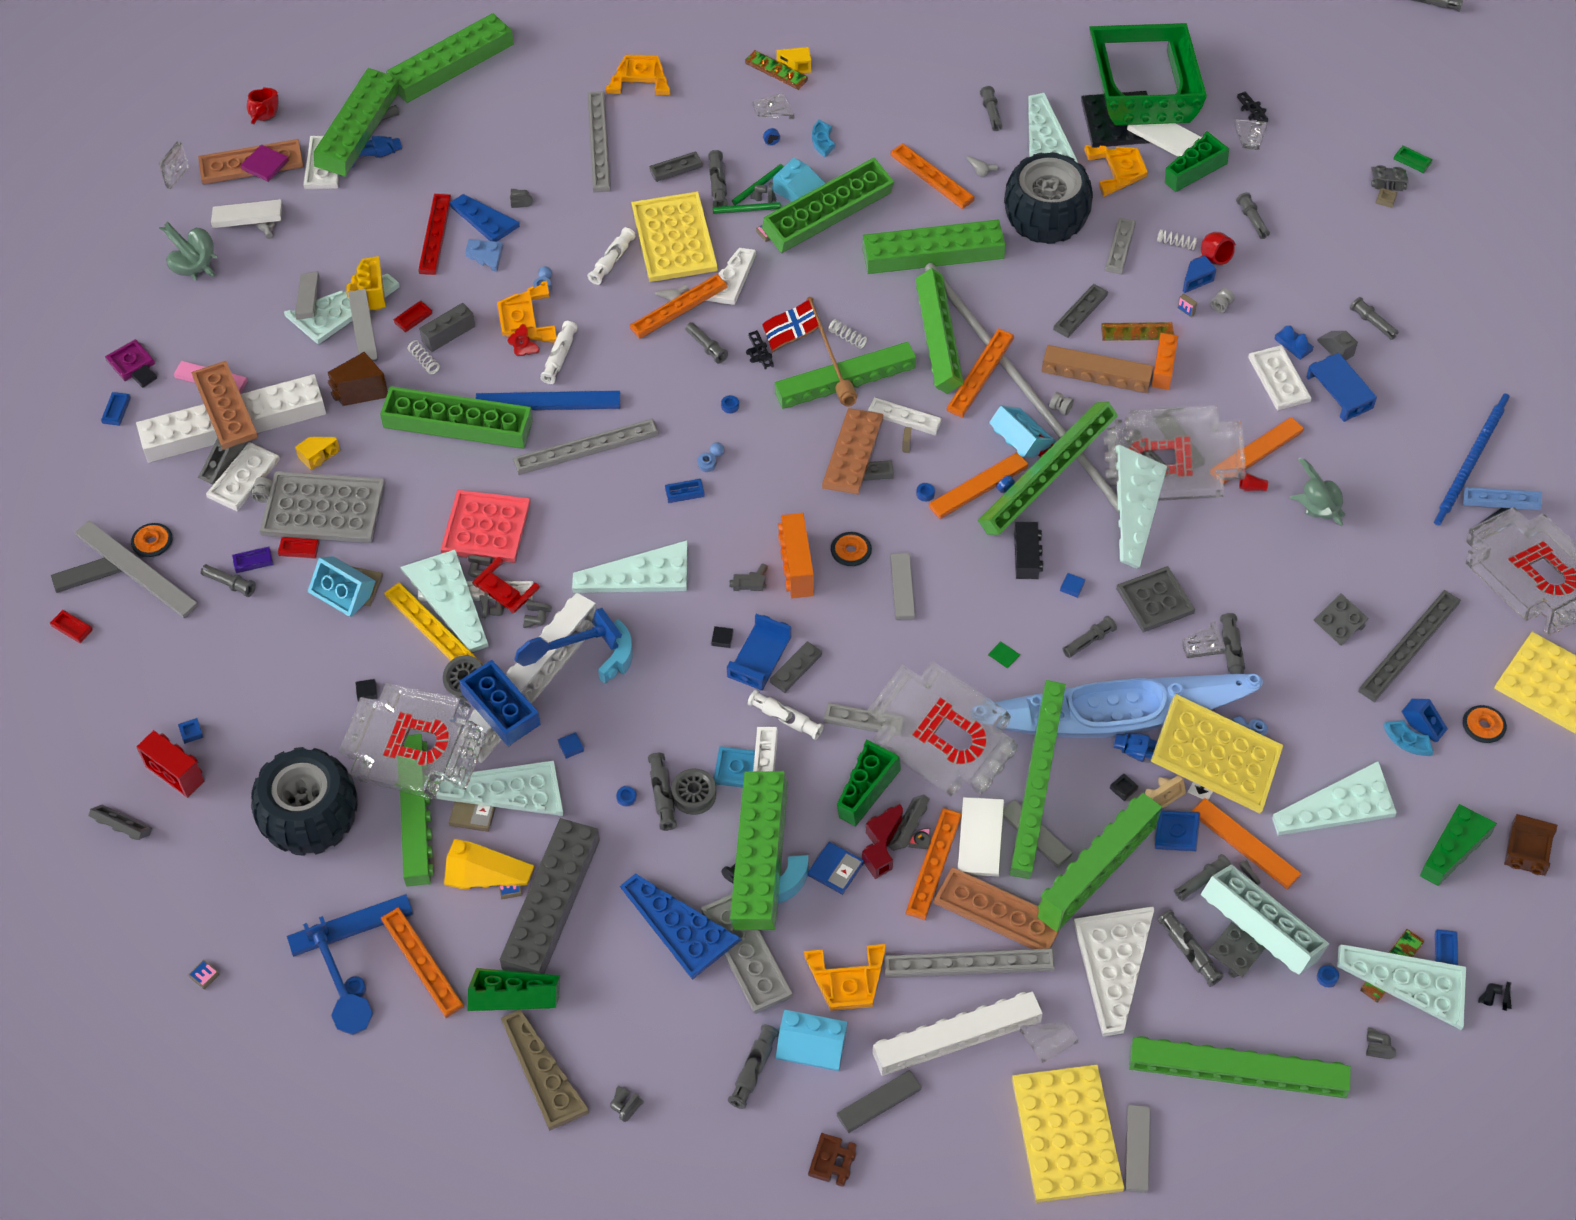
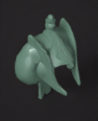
M169 222L164 224L165 227H159L179 249L170 252L166 258L167 266L170 270L178 275L192 276L195 281L198 279L197 274L205 271L209 276H215L214 271L210 268V262L212 257L217 258V256L213 253V240L206 230L197 227L192 229L188 233V241H186Z
M1299 458L1298 461L1311 479L1305 483L1304 494L1291 496L1290 499L1299 501L1308 509L1305 514L1323 519L1333 518L1336 524L1342 526L1343 520L1341 517H1344L1345 513L1341 509L1343 496L1340 488L1333 481L1326 480L1323 482L1319 474L1313 469V466L1305 459Z

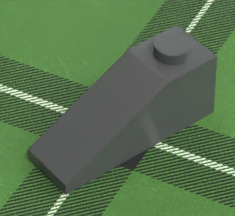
M217 438L198 478L213 485L244 449L247 442L222 449Z

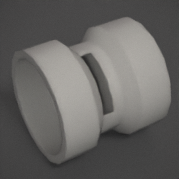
M1222 288L1217 293V296L1211 300V307L1215 311L1223 313L1228 308V305L1234 301V294L1229 289Z
M1056 392L1050 401L1049 408L1059 410L1061 414L1066 416L1073 406L1074 399L1063 397L1061 393Z
M266 477L256 478L255 488L251 494L252 499L260 503H266L273 483L272 480Z

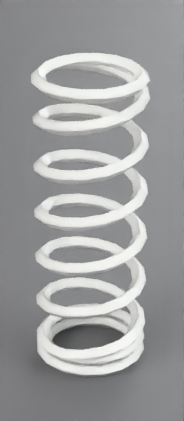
M1160 229L1157 238V242L1160 243L1164 237L1165 244L1168 242L1170 238V245H1173L1176 239V247H1178L1182 241V248H1184L1188 242V250L1191 249L1192 245V250H1194L1197 242V237H1194L1189 247L1190 236H1188L1183 246V234L1177 245L1178 233H1176L1174 240L1172 242V231L1170 232L1168 239L1166 241V230L1163 233V229Z
M836 319L830 323L828 327L829 332L835 333L841 339L845 338L846 342L850 341L851 345L855 344L857 348L861 349L866 344V336L860 340L862 335L859 334L855 343H852L853 338L856 336V331L852 333L850 340H847L852 329L849 328L845 337H842L847 326L844 325L838 335L837 331L842 323H838Z
M418 340L412 341L408 345V351L412 353L429 374H434L439 370V363L432 359L429 352H425L426 349L422 348V344ZM414 342H418V345L413 350H410V346ZM419 345L421 346V348L418 351L413 352L419 347ZM424 349V352L421 355L417 356V353L420 350ZM427 353V356L420 360L421 356ZM431 357L427 363H424L426 358ZM437 365L435 370L429 371L431 367Z

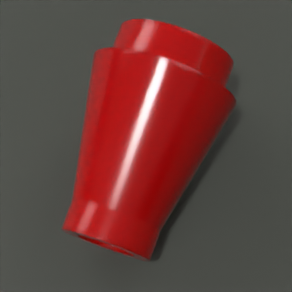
M1248 473L1246 475L1242 474L1239 488L1243 489L1244 492L1267 491L1268 480H1263Z

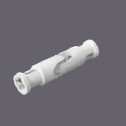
M624 227L621 235L614 239L605 251V256L600 258L595 264L594 270L588 273L587 276L590 282L597 285L601 284L602 278L611 271L614 263L620 259L628 248L629 242L635 239L636 235L632 229Z
M563 322V329L558 334L546 361V368L541 373L540 379L544 383L554 384L556 381L555 376L563 365L573 341V334L577 332L578 326L574 322Z
M757 689L751 693L748 699L749 706L761 709L768 716L779 717L778 720L800 733L805 732L809 734L814 740H817L823 731V724H817L809 720L808 716L793 708L783 706L772 697L760 694ZM793 712L795 714V721L790 724L787 721L792 718Z

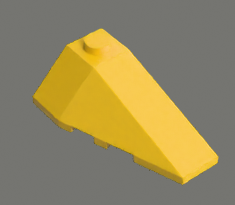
M380 257L362 258L356 268V274L351 277V283L346 285L347 298H349V291L366 289L369 310L385 308Z
M454 839L447 855L444 885L462 890H469L471 887L490 888V886L496 885L523 886L529 884L535 867L481 845Z

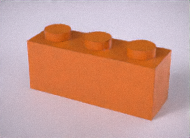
M1160 333L1151 386L1153 388L1170 389L1178 335Z

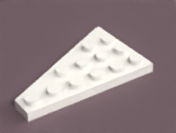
M1154 907L1074 919L1073 923L1103 1037L1124 1033Z

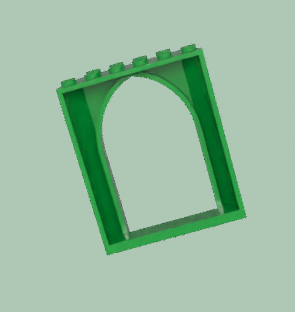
M1187 23L1089 26L1090 38L1108 114L1115 125L1190 123L1198 115L1204 105L1207 94ZM1168 41L1167 54L1177 93L1125 96L1114 82L1105 43Z

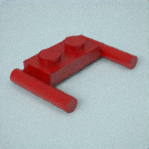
M497 557L472 584L483 592L488 593L490 597L512 613H515L540 586L534 583L524 594L520 595L518 590L493 574L503 563V560Z

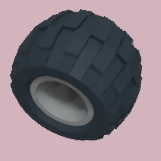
M1041 152L1024 158L1012 171L1006 184L1004 196L1005 210L1011 226L1015 227L1016 232L1022 237L1037 243L1055 244V242H1064L1071 239V236L1077 234L1085 225L1091 212L1093 191L1091 180H1089V175L1085 171L1086 169L1082 164L1074 161V158L1054 152Z
M297 747L292 751L286 753L283 751L275 755V759L270 763L266 762L260 769L259 777L255 778L251 792V810L258 829L265 838H268L272 845L284 852L289 850L292 854L305 856L306 853H314L315 855L323 853L326 848L332 845L335 847L343 839V834L349 833L355 821L358 796L353 778L348 773L347 768L336 757L329 756L327 752L317 748L307 750L304 747Z

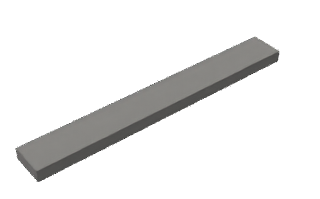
M604 91L588 92L593 193L609 192L610 180Z
M652 418L513 457V461L518 475L653 438L658 436V430Z
M91 521L86 522L75 532L78 538L181 617L185 618L198 607L197 602Z
M1053 948L885 956L886 978L1055 971Z

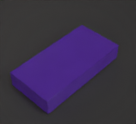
M270 547L232 555L236 573L273 565Z

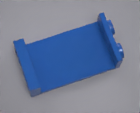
M1340 353L1327 356L1324 360L1314 362L1309 366L1306 378L1309 380L1316 377L1342 407L1340 418L1343 422L1374 408L1377 396Z
M756 613L755 625L735 662L730 661L727 665V677L763 691L791 639V626L784 622L775 621L766 615L762 616Z

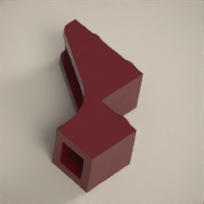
M900 804L895 807H889L883 814L870 818L866 823V834L873 844L864 848L862 860H864L865 866L875 879L893 869V859L887 851V846L903 818V808Z

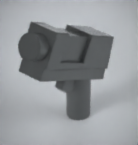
M762 563L757 572L734 574L733 580H730V587H733V591H763L766 588V575L764 573L768 566Z

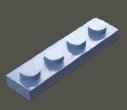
M1465 487L1463 505L1541 510L1542 492Z

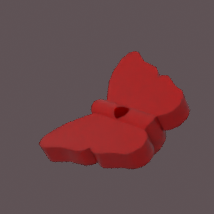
M521 324L507 340L514 347V354L516 356L539 353L538 346L530 341V338L527 336L528 330L524 324Z

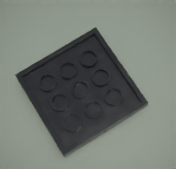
M1147 91L1122 92L1125 96L1148 95ZM1104 94L1081 96L1083 112L1093 148L1151 143L1127 130L1128 125H1115L1108 114Z

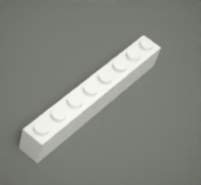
M1033 991L1029 993L1022 992L1014 998L1008 1000L1001 999L993 1005H983L969 1013H959L952 1019H941L934 1025H923L913 1032H902L889 1040L881 1039L873 1045V1056L881 1076L1041 1023L1043 1013Z

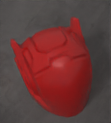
M263 87L262 89L253 90L248 94L246 107L248 114L252 118L251 124L254 125L257 120H269L276 115L279 107L278 92L275 89Z
M1211 232L1202 241L1201 253L1212 264L1223 265L1232 259L1236 244L1233 239L1222 232Z

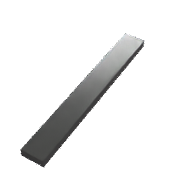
M1444 590L1362 684L1358 692L1375 703L1455 610L1461 600Z

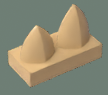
M1179 775L1173 779L1159 777V788L1145 790V794L1161 805L1162 809L1186 794L1184 779Z

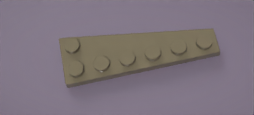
M518 1010L501 1017V1022L549 1131L589 1114L587 1106L576 1090L573 1089L567 1077L558 1067L556 1061L550 1055L542 1040L537 1036L522 1011Z

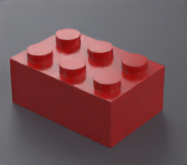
M153 730L136 746L145 767L188 798L205 782L202 776L203 771L198 767V760L191 754H185L178 744L173 745L163 733L158 734Z

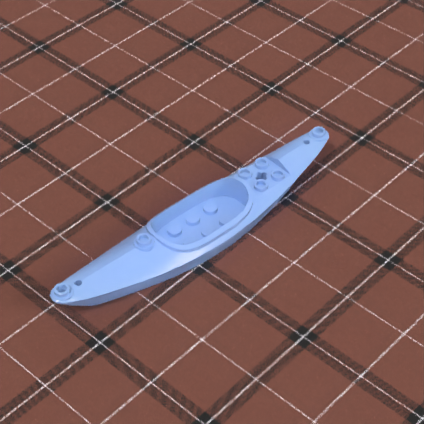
M1224 674L1122 679L1067 688L1064 692L1057 737H1113L1117 734L1126 735L1128 733L1130 735L1162 728L1175 694L1212 710L1259 690L1263 685V680L1257 674ZM1042 693L977 706L972 709L971 717L979 723L1000 729L1035 734Z

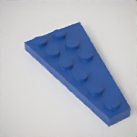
M634 874L619 886L692 980L742 940L739 936L732 934L721 925L711 921L703 914L675 899L672 895L662 891L637 874Z

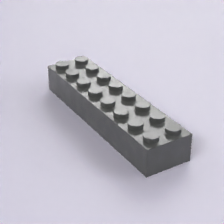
M563 818L559 819L499 959L502 970L545 974L599 844L598 828Z

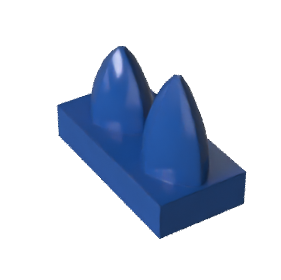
M1285 326L1280 332L1275 334L1274 339L1300 360L1313 351L1314 346L1308 342L1306 335H1299L1292 326Z

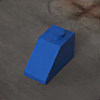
M1206 256L1190 261L1183 286L1184 293L1214 281L1216 268Z
M1411 699L1401 711L1412 728L1423 735H1429V738L1434 742H1438L1448 730L1430 699Z

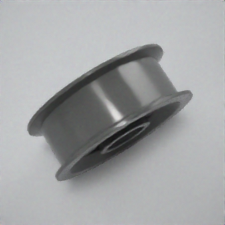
M462 655L452 659L443 672L444 687L455 698L468 701L461 692L459 681L483 666V664L475 657L469 655Z
M697 768L687 769L680 772L672 782L673 802L681 812L698 815L708 811L714 805L716 800V784L708 772Z

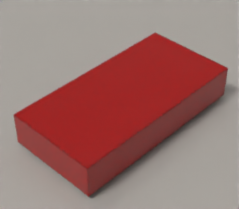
M420 300L393 320L406 333L433 313Z
M281 537L278 555L316 559L319 540Z
M63 609L50 622L51 627L78 643H81L93 631L90 625Z

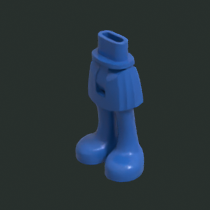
M372 136V140H368L358 157L375 156L378 158L389 155L392 152L395 153V150L402 149L400 139Z
M1128 733L1126 735L1117 734L1114 748L1120 749L1122 753L1144 762L1145 758H1152L1154 751L1151 750H1155L1157 741L1143 734H1130L1129 737Z

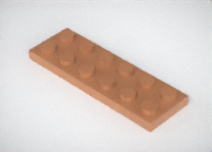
M299 139L264 145L288 156L289 161L280 171L303 167ZM259 146L198 156L202 184L254 176L242 170L240 165Z
M226 361L191 372L222 449L258 438Z
M848 408L822 483V489L859 495L883 422L882 413Z
M953 867L934 899V904L1031 949L1051 948L1059 931H1054L1037 918L1039 913L1038 906Z

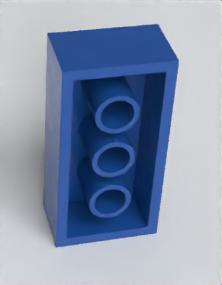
M490 660L459 681L464 697L507 746H510L541 725L539 712L493 660Z

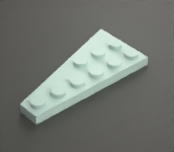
M1045 93L1030 95L1028 97L1029 157L1041 152H1054L1074 158V161L1078 163Z
M389 274L382 275L384 294L387 297L400 288L399 282ZM339 291L317 299L313 318L296 320V310L284 312L286 318L318 345L353 321L347 291Z
M1117 445L1118 462L1116 463V470H1118L1119 476L1117 496L1118 510H1120V520L1118 522L1119 527H1121V539H1119L1120 562L1137 569L1141 565L1167 466L1124 446Z
M687 541L574 572L573 593L687 591Z
M455 550L400 567L401 571L417 587L426 601L442 617L447 626L453 630L457 638L471 653L489 647Z
M554 761L434 777L437 799L563 816Z
M1377 761L1273 814L1272 819L1279 836L1395 817L1397 812L1380 764Z
M1342 944L1338 947L1337 967L1460 1030L1464 1028L1466 967Z

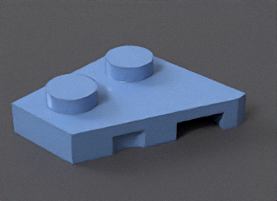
M469 239L465 254L466 257L476 260L481 265L486 264L491 267L492 271L497 272L503 243Z

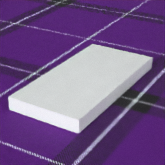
M1176 123L1128 125L1127 130L1176 156H1182L1187 148H1191L1198 138H1202Z
M310 136L304 189H338L339 174L314 167V150L323 136Z
M279 199L215 206L212 209V228L281 221L282 201Z
M1282 345L1249 353L1248 358L1277 411L1311 402L1310 394Z
M249 442L206 493L207 498L238 511L251 496L252 490L255 488L256 478L266 477L279 462V455Z
M963 797L958 870L968 875L999 877L1004 799Z

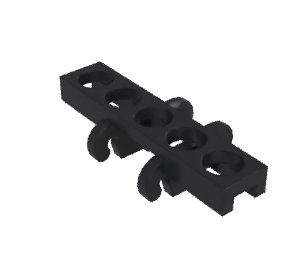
M1246 91L1237 95V98L1243 104L1241 111L1243 112L1245 109L1246 111L1250 110L1252 113L1248 117L1250 121L1253 118L1259 125H1262L1263 122H1268V117L1265 115L1266 108L1260 106V101L1254 102Z
M758 330L748 333L753 345L752 348L746 350V354L751 357L750 362L762 363L764 369L770 366L774 367L773 356L771 353H768L767 344L763 342Z

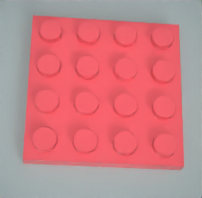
M457 490L440 549L441 554L455 550L457 556L468 557L469 555L491 556L493 560L500 557L503 562L515 563L531 503L530 498Z

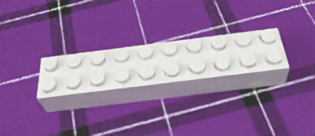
M315 374L241 394L257 433L326 414ZM204 404L136 422L142 448L148 463L212 446L218 438Z
M576 593L567 600L565 607L556 613L554 620L544 627L539 637H542L549 643L592 629L594 627L592 620L596 611V603ZM585 640L549 650L534 664L523 667L516 663L509 668L506 676L532 704ZM476 709L473 710L471 717L458 730L462 751L480 763L486 759L502 740Z

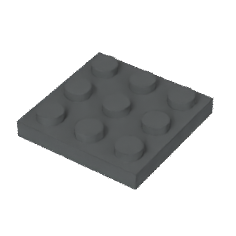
M1168 566L1117 584V591L1143 633L1192 615L1195 612V608Z

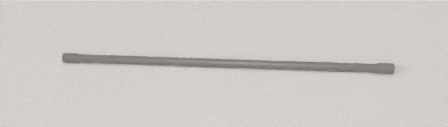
M929 263L925 266V271L929 270L930 268H933L938 273H940V271L936 268V266L933 263ZM943 278L947 297L987 346L992 338ZM1004 354L999 361L1058 437L1061 438L1066 433L1065 429ZM1082 452L1076 459L1120 514L1117 494Z

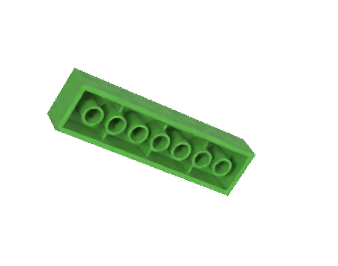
M491 13L388 69L386 74L399 77L398 95L406 103H409L514 45L512 30L494 13Z
M367 68L314 150V167L346 177L399 93V77Z
M874 157L765 216L762 229L782 254L889 195L892 192L894 181Z
M997 219L863 234L862 250L867 273L875 274L925 268L929 263H933L937 267L1004 259L1005 241L1000 221Z
M392 386L389 388L380 413L383 428L521 449L525 447L533 422L531 407Z
M785 771L744 772L730 914L734 930H776L788 780Z
M1144 793L1138 798L1134 797L1130 801L1128 808L1125 811L1121 810L1116 821L1114 823L1110 822L1105 827L1104 833L1094 838L1091 843L1092 846L1089 849L1085 848L1080 853L1079 859L1069 864L1066 869L1067 872L1064 875L1060 874L1055 879L1054 885L1043 891L1041 894L1042 901L1038 906L1039 913L1037 918L1058 932L1156 829L1162 806Z

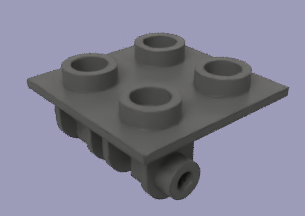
M1383 165L1371 167L1374 178L1371 186L1375 187V189L1384 188V184L1385 189H1388L1389 181H1391L1390 190L1393 189V185L1396 191L1407 189L1409 180L1406 170L1403 168H1386Z
M1340 593L1314 621L1341 646L1358 629L1360 631L1363 630L1366 626L1364 623L1369 618Z
M1231 922L1209 949L1208 953L1229 968L1230 971L1228 973L1231 977L1241 976L1243 978L1265 950V947L1258 944L1252 936Z

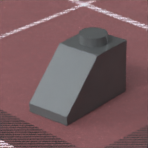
M1330 331L1317 339L1331 355L1340 353L1345 360L1354 356L1358 341L1347 331Z

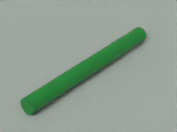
M779 164L732 199V203L734 205L740 203L754 192L756 185H764L784 166Z
M781 203L712 207L713 214L780 209Z

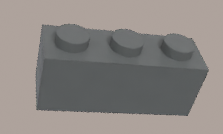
M461 303L419 328L422 343L433 352L475 327L473 312L464 303Z

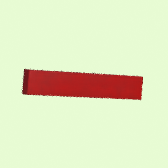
M434 194L418 269L419 274L436 275L452 199L451 194Z

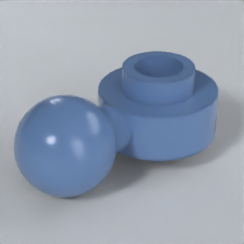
M543 266L539 269V278L535 279L533 285L536 287L541 285V282L547 281L550 292L551 281L549 279L552 276V271L549 267Z
M713 443L710 446V453H703L698 457V467L701 471L710 472L715 469V457H720L724 453V446L721 443Z
M1236 716L1232 719V721L1263 736L1268 731L1266 723L1262 720L1253 719L1247 723L1245 718L1241 716Z

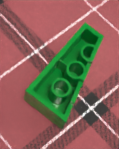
M1206 131L1201 139L1198 138L1191 148H1187L1182 156H1178L1166 167L1165 184L1177 192L1227 165L1229 148Z
M867 739L862 753L860 752L857 758V764L850 774L849 782L845 785L837 803L839 818L855 827L901 770L898 755Z
M1459 804L1426 861L1420 877L1439 886L1485 839L1491 836L1497 823Z
M476 968L468 987L467 1011L556 1008L560 992V975Z

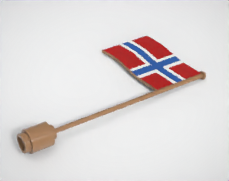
M808 297L807 301L797 307L776 315L762 324L772 353L783 345L798 340L819 328L840 380L835 386L838 398L847 407L856 403L857 394L851 381L843 380L813 304V297Z

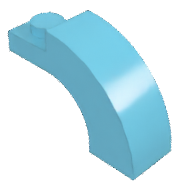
M619 619L614 622L622 634L621 638L616 639L619 646L614 650L612 656L598 669L599 680L605 684L610 679H613L618 671L624 675L632 662L631 636L627 627Z
M808 855L788 857V867L785 873L780 876L778 903L792 898L804 886L809 871Z

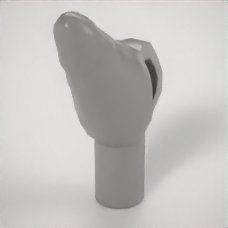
M967 156V160L972 164L977 175L980 177H985L988 171L998 170L997 164L988 165L984 161Z
M275 222L253 224L265 232L267 239L273 237L272 230L275 227Z
M685 284L679 289L656 291L655 295L671 301L689 291V288Z

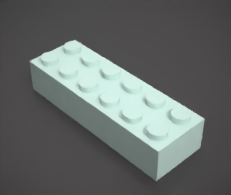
M1232 864L1213 875L1201 893L1208 903L1217 907L1225 917L1234 921L1241 930L1251 935L1258 944L1267 948L1274 957L1280 959L1291 971L1296 972L1298 975L1317 963L1329 946L1325 939Z

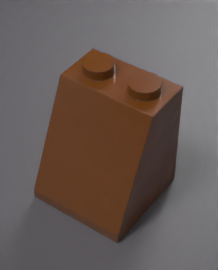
M365 352L327 372L329 376L328 384L332 389L331 395L342 406L387 397L388 389L384 373Z

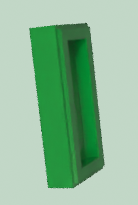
M1403 145L1394 156V160L1423 174L1433 160Z

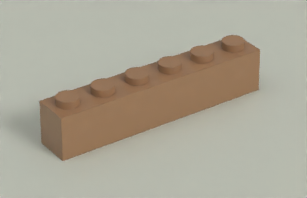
M1047 345L1042 365L1043 373L1148 393L1153 371L1152 365Z

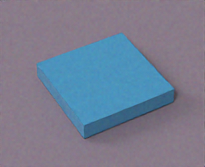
M719 746L714 774L715 784L743 788L744 772H752L754 768L755 751Z

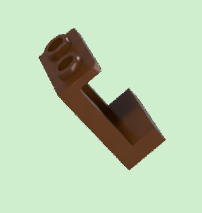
M1516 814L1511 825L1504 865L1510 866L1513 869L1529 871L1535 875L1545 876L1550 868L1551 863H1549L1552 842L1558 825Z

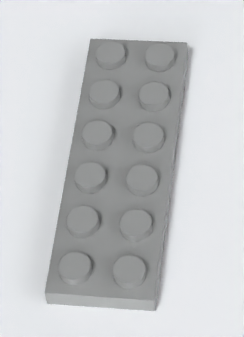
M731 894L701 907V912L711 921L721 925L742 939L726 952L724 957L753 1013L757 1014L792 998L793 994L760 931L734 930L730 920Z

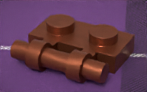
M821 1133L808 1176L830 1182L833 1174L838 1176L836 1185L844 1187L846 1180L850 1177L851 1172L849 1169L852 1161L855 1160L857 1145L849 1142L847 1149L842 1148L841 1138ZM838 1156L843 1158L841 1167L835 1165Z

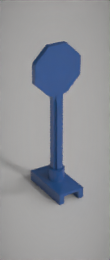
M600 608L595 611L592 620L594 627L592 629L549 643L542 637L528 640L516 651L514 660L523 667L536 663L549 650L593 637H602L610 649L613 650L618 648L619 645L616 639L621 638L622 634L604 609Z
M321 916L319 917L321 924H316L311 928L308 927L307 923L303 924L309 942L314 940L315 944L319 946L340 996L331 1014L337 1030L354 1035L367 1029L373 1012L367 999L354 994H348L326 941L328 939L326 934L329 931L324 917Z

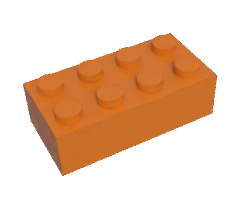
M804 513L781 515V523H778L779 545H781V560H783L784 564L783 573L786 576V591H790L791 599L814 596V573Z

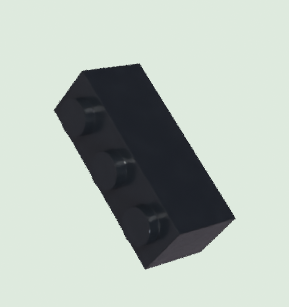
M1015 522L1016 579H1039V572H1043V560H1040L1039 557L1042 556L1043 551L1042 545H1039V541L1042 540V530H1038V522Z

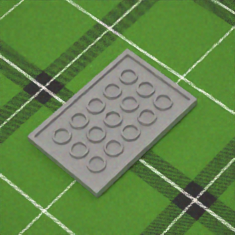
M291 472L274 473L260 528L261 536L372 543L385 486L383 478Z

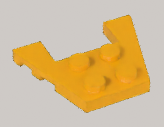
M625 55L617 68L616 74L612 76L610 84L606 86V94H621L622 82L656 83L655 95L670 96V88L664 76L658 55Z
M1085 145L1084 147L1088 161L1106 158L1114 179L1099 181L1103 197L1127 187L1148 175L1138 148L1116 147V149H1108L1106 146L1093 148L1091 145Z
M547 281L541 282L539 286H532L519 295L516 293L497 302L502 336L510 337L521 324H524L527 327V336L530 340L555 343L557 338L555 325L536 328L532 300L550 298Z
M885 944L867 945L868 966L825 969L823 950L804 951V958L830 1011L873 1007L886 951Z

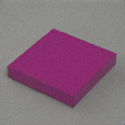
M261 144L240 166L242 170L269 182L289 159L288 156Z
M136 339L105 356L106 361L124 381L132 378L131 373L145 364L148 367L155 364L154 359Z

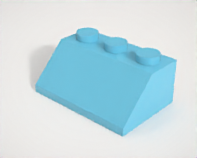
M1000 406L989 422L994 427L993 430L997 434L1002 435L1007 444L1014 446L1017 449V453L1022 457H1035L1040 451L1046 450L1051 444L1056 442L1021 408Z
M334 556L319 557L307 592L347 616L352 617L370 598L376 581Z
M784 1010L779 1031L776 1059L839 1071L847 1035V1022Z

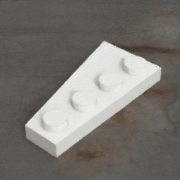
M738 248L727 262V267L719 272V276L727 283L728 288L706 301L736 304L756 257L755 250Z

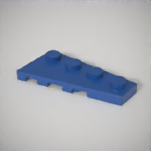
M465 194L450 202L451 208L489 241L497 242L520 227L518 221Z

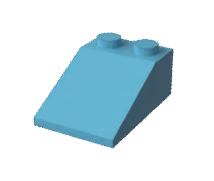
M792 158L773 177V191L791 202L826 184L807 164L796 158Z

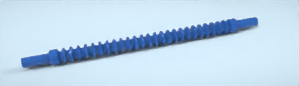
M1504 393L1499 403L1493 407L1485 426H1483L1475 444H1473L1471 451L1443 499L1434 524L1441 525L1446 514L1451 511L1460 491H1462L1466 480L1470 476L1472 469L1505 411L1504 407L1510 398L1508 394Z

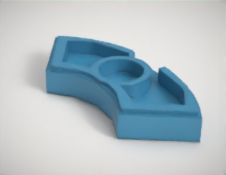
M818 120L812 130V142L815 149L822 156L826 157L835 148V143L829 137L832 126Z
M1404 720L1384 723L1383 726L1389 738L1403 750L1421 756L1433 755L1434 752L1429 735H1420L1407 727Z

